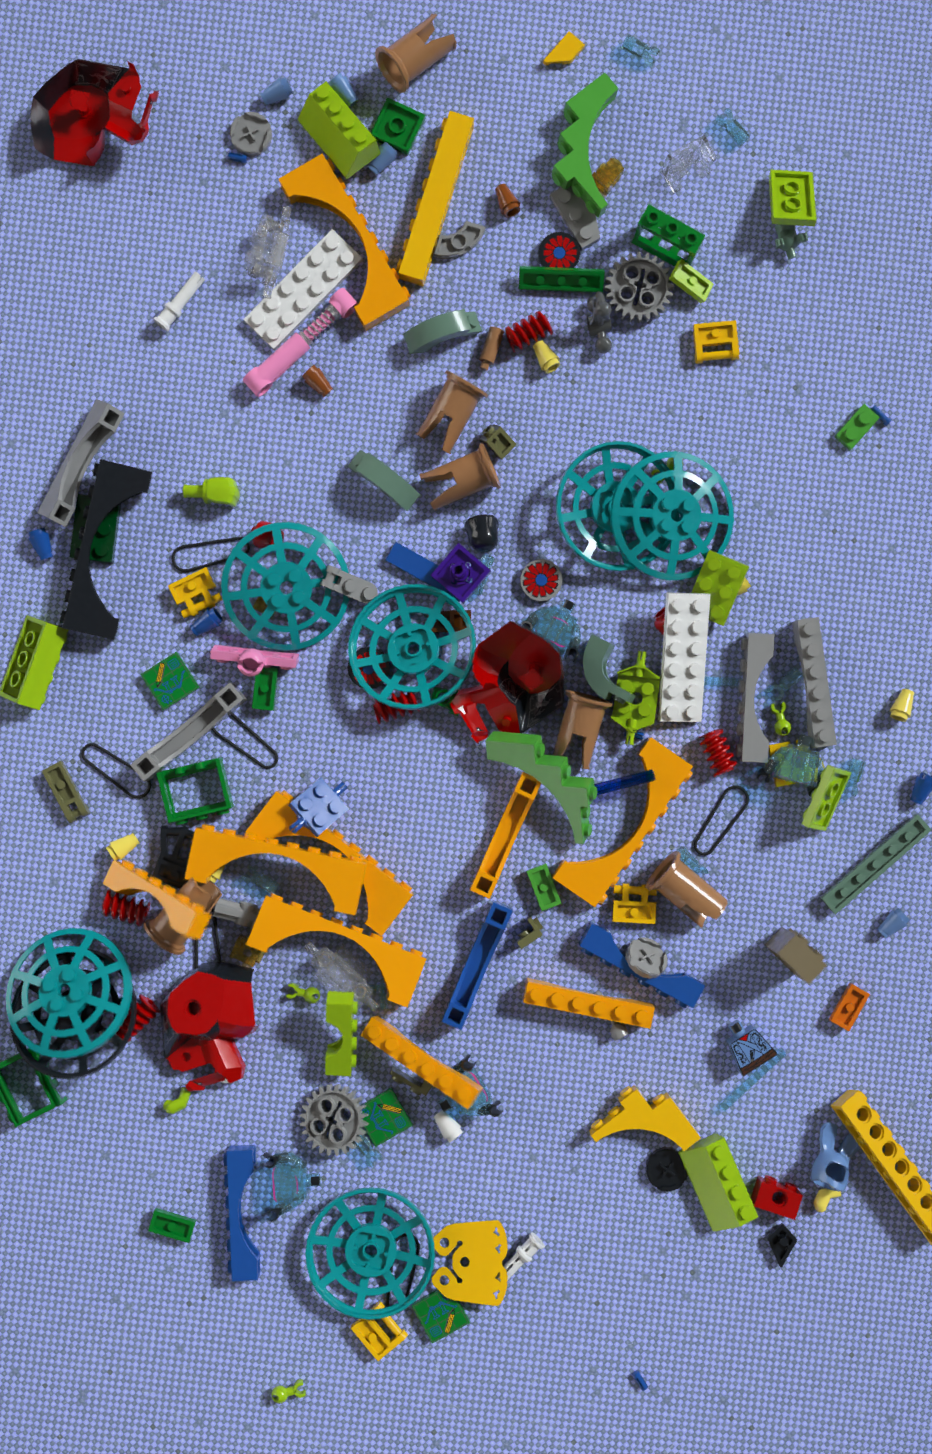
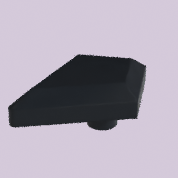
M783 1223L767 1236V1240L781 1268L797 1242V1238Z

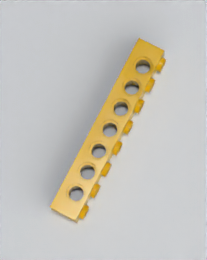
M847 1090L830 1106L932 1245V1191L930 1190L929 1183L917 1172L918 1168L906 1157L903 1147L893 1139L890 1129L883 1125L879 1114L869 1106L867 1097L859 1090ZM858 1110L860 1111V1117H859V1118L857 1117V1111H858ZM872 1127V1131H873V1132H872V1135L870 1136V1132H869V1131H870V1128ZM883 1145L885 1146V1152H884V1153L882 1152V1147H883Z

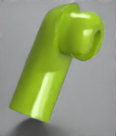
M182 1087L178 1099L173 1101L166 1100L163 1104V1109L168 1114H175L185 1109L191 1092L186 1087Z

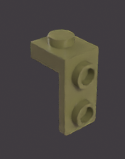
M394 1066L390 1069L389 1074L392 1075L391 1078L399 1084L404 1082L409 1085L410 1090L417 1095L423 1094L427 1096L431 1087L436 1088L426 1080L420 1083Z

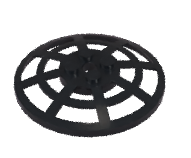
M88 949L98 956L100 960L104 961V966L116 962L99 951ZM66 952L56 956L58 961L63 960L64 964L70 965L72 957L76 953ZM48 960L39 966L34 976H38L50 966ZM82 969L87 974L93 972L91 970ZM119 970L118 973H119V974L122 976V978H123L122 972H121V970ZM101 978L93 982L92 996L97 997L96 995L102 986ZM21 981L12 1001L13 1014L21 1009V994L24 981ZM110 982V995L113 1001L109 1002L120 1005L122 997H118L114 986ZM30 984L29 989L39 995V986ZM134 986L131 1001V1019L126 1035L121 1039L115 1034L95 1051L81 1057L65 1059L78 1060L79 1072L64 1073L45 1067L52 1057L43 1055L39 1061L33 1058L10 1025L12 1039L18 1053L33 1069L58 1079L83 1078L100 1071L117 1058L132 1035L137 1014ZM70 987L69 990L61 994L62 997H65L70 993ZM88 1004L81 1011L80 1019L82 1023L91 1017L97 1008L96 1006ZM41 1007L33 1012V1016L43 1026H46L48 1018L41 1019ZM103 1013L90 1028L86 1029L89 1037L95 1032L101 1035L107 1030V1028L101 1025ZM58 1017L54 1030L74 1028L70 1017ZM20 1021L16 1023L21 1032L34 1030L41 1044L42 1032L37 1030L30 1022L20 1024ZM78 1035L57 1037L54 1043L49 1045V1050L59 1051L67 1039L77 1041L78 1048L83 1045ZM109 1041L118 1047L104 1062L88 1069V1057L99 1052Z

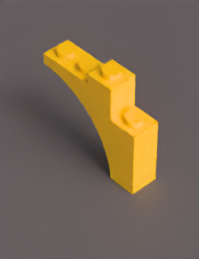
M635 1085L624 1088L618 1097L621 1106L613 1107L608 1112L607 1117L603 1120H596L589 1130L595 1142L607 1135L622 1130H649L671 1139L683 1151L701 1139L667 1092L664 1095L662 1093L657 1095L650 1105Z

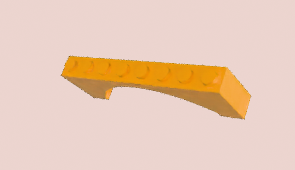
M322 153L278 180L291 205L298 202L325 208L344 219L361 239L367 254L368 273L363 295L359 304L354 307V310L364 329L368 331L409 307V298L411 296L405 286L401 287L398 280L400 277L395 268L391 269L387 263L389 258L385 251H380L376 245L379 242L374 232L371 231L369 233L366 228L368 223L364 215L357 213L355 209L357 204L352 195L347 196L344 191L346 186L342 178H337L333 171L336 169L330 158L326 160Z
M652 737L647 738L636 754L642 760L647 780L645 810L636 830L620 847L602 857L580 862H567L563 859L552 875L553 879L593 907H596L597 904L602 905L607 898L605 893L608 888H613L620 877L617 875L622 869L626 870L632 861L630 857L633 852L637 853L644 844L642 840L645 835H650L655 829L656 824L654 822L656 819L664 816L668 810L666 805L670 799L674 800L680 793L679 786L683 781L686 783L693 774L690 771L693 768L692 765Z
M285 790L282 792L276 791L245 832L255 834L257 839L265 840L266 837L276 838L283 836L313 837L333 845L348 858L351 855L363 857V861L367 862L363 881L368 903V919L365 924L382 936L414 893L411 892L412 887L403 880L400 883L394 879L395 874L387 868L381 869L377 866L379 862L370 855L364 856L360 853L362 849L353 842L347 843L343 840L345 836L336 829L332 831L327 828L318 837L304 826L296 833H293L292 831L297 826L290 830L289 826L298 819L295 812L288 805L294 797Z
M202 824V827H196L194 831L185 879L190 880L194 878L195 882L206 884L210 881L211 875L234 859L257 853L278 854L301 863L318 877L332 898L335 905L334 911L356 915L367 862H364L363 857L359 856L341 857L342 853L336 851H329V854L320 852L321 849L308 846V849L299 848L300 844L287 842L284 845L278 843V839L266 837L265 840L257 839L255 834L244 833V836L237 835L236 830L223 828V831L215 830L213 825Z
M271 893L270 897L265 896L246 945L267 952L268 947L276 942L302 932L326 931L343 935L361 945L374 959L385 981L388 992L386 999L408 1008L426 962V958L422 957L423 952L411 948L410 952L402 949L403 944L391 940L390 944L382 941V936L371 933L368 936L362 933L364 929L355 925H351L348 928L342 925L344 921L331 917V920L323 918L324 913L311 909V912L302 910L304 905L291 901V904L282 902L283 897Z

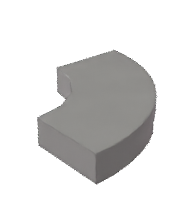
M465 221L463 227L456 233L439 235L433 257L452 259L465 255L480 242L486 227Z

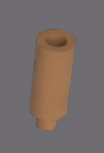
M493 326L489 328L479 358L482 362L480 369L488 371L489 365L494 364L504 335L502 329Z

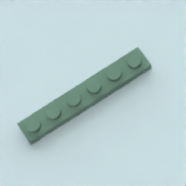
M914 814L825 892L820 899L836 915L931 832V828L918 814Z

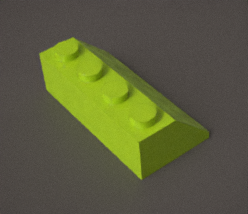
M327 81L308 95L298 117V122L346 179L350 178L381 154L376 139Z
M26 615L0 687V696L14 703L40 710L41 705L45 702L48 686L52 682L55 666L60 660L61 649L66 643L68 629Z
M714 1133L694 1143L687 1150L678 1152L713 1232L741 1227L758 1218V1214L723 1136Z

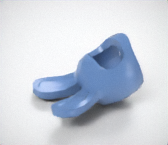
M826 1122L820 1129V1154L813 1162L810 1177L811 1181L818 1186L843 1192L846 1189L849 1178V1161L860 1149V1146L853 1136L848 1134L839 1146L838 1151L835 1152L834 1145L838 1129L836 1124Z

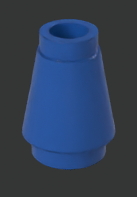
M45 527L28 532L30 537L28 539L40 560L53 557L49 532H46Z
M214 607L211 609L207 608L190 625V628L196 636H199L219 627L220 623L223 622V618Z
M924 772L916 776L910 798L911 801L920 805L923 804L932 792V776Z

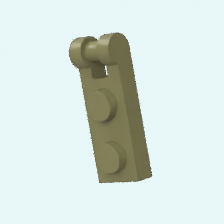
M59 761L42 770L69 823L77 821V818L90 814L88 806L84 803L63 761ZM75 803L78 808L72 811L69 805Z

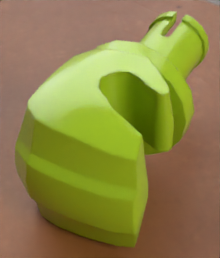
M211 477L204 479L202 485L184 484L183 486L184 498H203L205 504L213 502L236 507L240 499L237 483L230 477Z

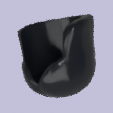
M486 514L476 515L467 519L464 528L471 547L480 553L490 552L496 548L498 543V519L493 515Z

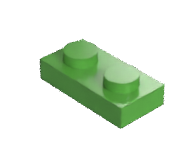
M863 404L834 437L850 451L880 417L867 405Z
M546 863L526 870L541 911L562 904Z

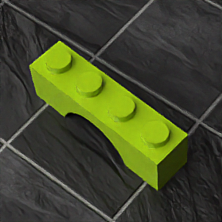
M328 991L326 1022L335 1026L341 1032L342 1037L336 1042L327 1045L325 1075L351 1076L352 1068H356L357 1055L353 1054V1050H357V1037H353V1032L357 1033L358 1019H354V1015H357L358 1001H354V992Z

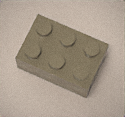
M781 927L765 944L795 976L807 984H810L827 967L823 962L825 957L817 949L808 946L809 941L791 928L787 930Z

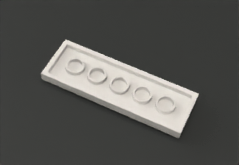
M331 229L243 319L244 322L275 351L359 266L363 258Z
M666 592L658 720L660 722L702 721L710 594Z

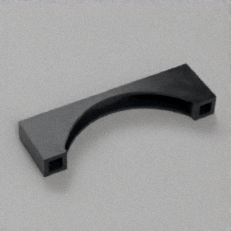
M100 459L99 464L95 463L93 469V476H96L95 484H90L88 497H91L90 506H85L83 518L87 520L85 527L81 526L78 539L82 540L81 547H76L74 560H77L76 569L72 568L69 581H72L71 590L67 589L64 602H67L68 605L66 611L62 610L60 623H63L62 628L115 640L120 619L114 618L107 610L95 590L90 572L91 545L99 526L112 510L134 496L142 493L148 494L152 472Z

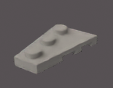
M572 186L567 190H563L561 187L550 193L553 204L572 236L579 244L581 251L600 241L596 215L588 211L586 203L581 197L579 198L574 194Z

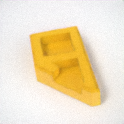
M569 31L543 60V64L545 66L555 63L571 64L585 48V44Z

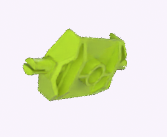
M638 651L637 662L634 666L617 672V686L632 694L640 693L642 695V702L637 705L627 701L622 704L614 700L611 719L626 729L625 744L634 745L635 733L638 730L652 726L655 722L661 678L646 668L647 652L644 651L643 653Z

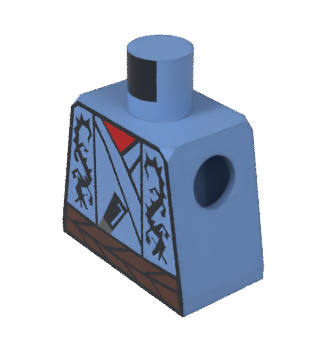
M735 1020L728 1025L733 1036L727 1039L726 1042L735 1064L743 1077L778 1055L752 1025L744 1028L739 1020Z

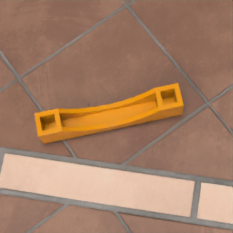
M521 772L471 884L470 891L490 899L518 832L540 788L541 783L533 776Z
M112 861L102 884L117 893L126 895L140 892L152 894L164 907L171 928L185 937L201 939L211 917L209 913L204 911V906L195 902H189L190 898L180 893L176 894L175 888L168 885L163 886L160 879L147 876V871L134 868L135 864L130 861Z
M531 978L526 979L523 1002L527 1004L651 1029L655 1010L652 1003L592 994Z
M378 1015L371 1017L361 1033L363 1038L466 1109L473 1106L483 1090L482 1086L426 1053Z

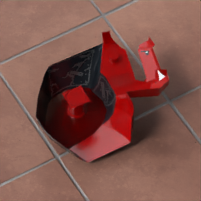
M77 59L67 64L51 77L33 96L30 121L34 148L53 160L95 166L104 151L105 130L130 145L144 141L149 131L148 119L153 103L158 100L159 91L149 94L141 122L137 124L132 119V110L141 90V84L134 64L128 62L129 68Z
M509 621L477 645L472 660L473 672L481 685L459 690L450 703L454 713L460 714L472 732L471 737L477 744L488 737V730L476 708L477 703L485 704L499 731L524 733L563 706L564 669L559 647L540 633L515 621Z
M226 962L202 963L188 973L160 1003L164 1059H167L169 1066L173 1070L182 1072L210 1063L215 1068V1072L190 1080L185 1085L188 1091H201L208 1085L218 1082L232 1083L243 1078L246 1065L234 1039L249 1036L260 1026H255L251 986L254 969Z

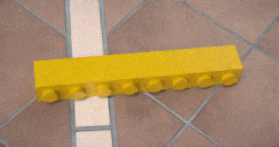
M449 111L448 118H443L441 125L442 137L437 138L434 148L437 151L436 156L430 159L428 171H430L429 178H425L423 181L422 199L418 198L415 211H418L416 219L412 218L409 231H411L409 239H405L403 245L404 257L403 259L399 258L396 271L399 273L400 280L424 287L436 243L441 233L474 129V118Z

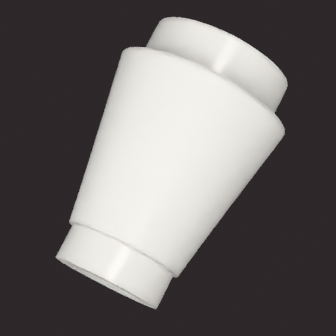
M441 1110L433 1117L444 1140L447 1139L449 1143L463 1133L460 1129L461 1126L447 1112Z

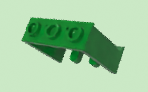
M648 204L638 222L635 236L631 243L674 267L677 261L683 259L677 256L681 249L689 254L687 260H683L691 266L706 235ZM643 229L654 234L651 241L641 236ZM662 239L673 245L670 251L659 246Z
M223 757L156 773L168 823L175 822V825L187 823L188 818L196 817V820L208 818V814L216 812L217 815L229 813V809L234 807L223 764ZM217 768L225 801L176 812L168 780Z
M27 1048L33 1058L37 1061L41 1059L39 1053ZM17 1053L1 1061L0 1069L21 1059V1055ZM35 1070L50 1104L23 1117L0 1071V1102L5 1105L7 1117L11 1123H14L15 1127L62 1105L68 1100L66 1096L60 1098L56 1087L59 1086L56 1078L51 1079L50 1076Z

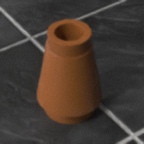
M506 184L498 185L495 188L501 214L505 215L506 218L514 217L520 212V202Z
M315 365L309 368L302 376L305 379L304 382L323 397H326L333 390L321 369Z

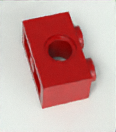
M765 1175V1178L758 1176L751 1195L754 1207L795 1220L803 1197L798 1186L789 1182H785V1185L778 1183L777 1179ZM781 1192L782 1194L779 1199H772L774 1193Z

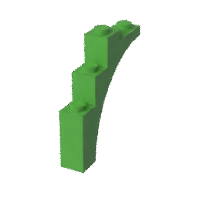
M603 73L566 102L563 111L564 117L572 125L560 133L557 142L559 150L566 156L553 166L551 174L554 183L557 186H561L563 190H567L572 186L574 194L582 198L586 203L588 211L595 214L597 218L605 213L608 204L599 192L591 173L588 143L594 123L603 110L615 100L619 89L606 73Z
M493 731L485 740L487 760L502 762L519 768L543 784L559 801L567 814L573 830L575 843L584 844L592 833V825L589 824L590 804L597 797V787H594V778L570 776L571 766L568 765V757L544 755L545 745L542 743L541 735Z

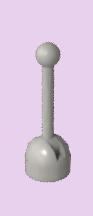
M596 991V992L594 993V994L602 995V993H601L600 991ZM611 1021L610 1033L614 1041L621 1039L629 1033L624 1024Z

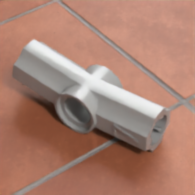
M220 898L214 906L212 916L234 921V923L241 926L253 927L260 908L252 903L243 901L238 903Z

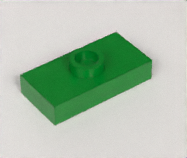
M263 667L262 671L255 676L252 709L274 711L278 668Z
M155 1208L148 1231L190 1243L197 1220Z

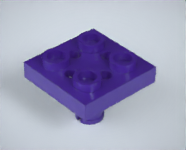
M458 543L431 576L464 604L491 573V570Z

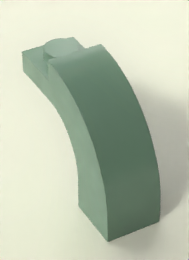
M465 309L423 321L403 335L409 353L416 354L425 353L439 343L452 338L478 335L482 332L476 312H465Z
M362 450L354 456L347 466L353 472L372 483L396 505L407 512L420 496L409 483L373 455Z
M592 634L583 655V670L588 684L596 694L605 700L610 701L614 694V700L622 704L626 701L632 703L635 695L615 685L607 674V661L615 646Z

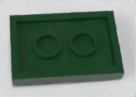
M77 495L70 558H74L76 547H81L82 540L78 539L81 526L85 527L87 520L83 518L85 506H90L91 497H88V495ZM121 504L112 510L99 526L91 545V561L114 563Z

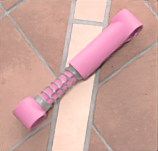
M344 287L332 295L329 300L330 305L325 308L324 313H320L321 316H316V320H312V324H308L307 328H303V332L294 333L259 367L253 368L245 375L243 382L257 397L264 395L271 388L273 382L310 349L309 345L313 343V340L317 339V336L321 335L323 330L326 331L325 329L330 327L331 323L334 324V320L337 321L340 317L347 318L355 311L354 307L359 303Z

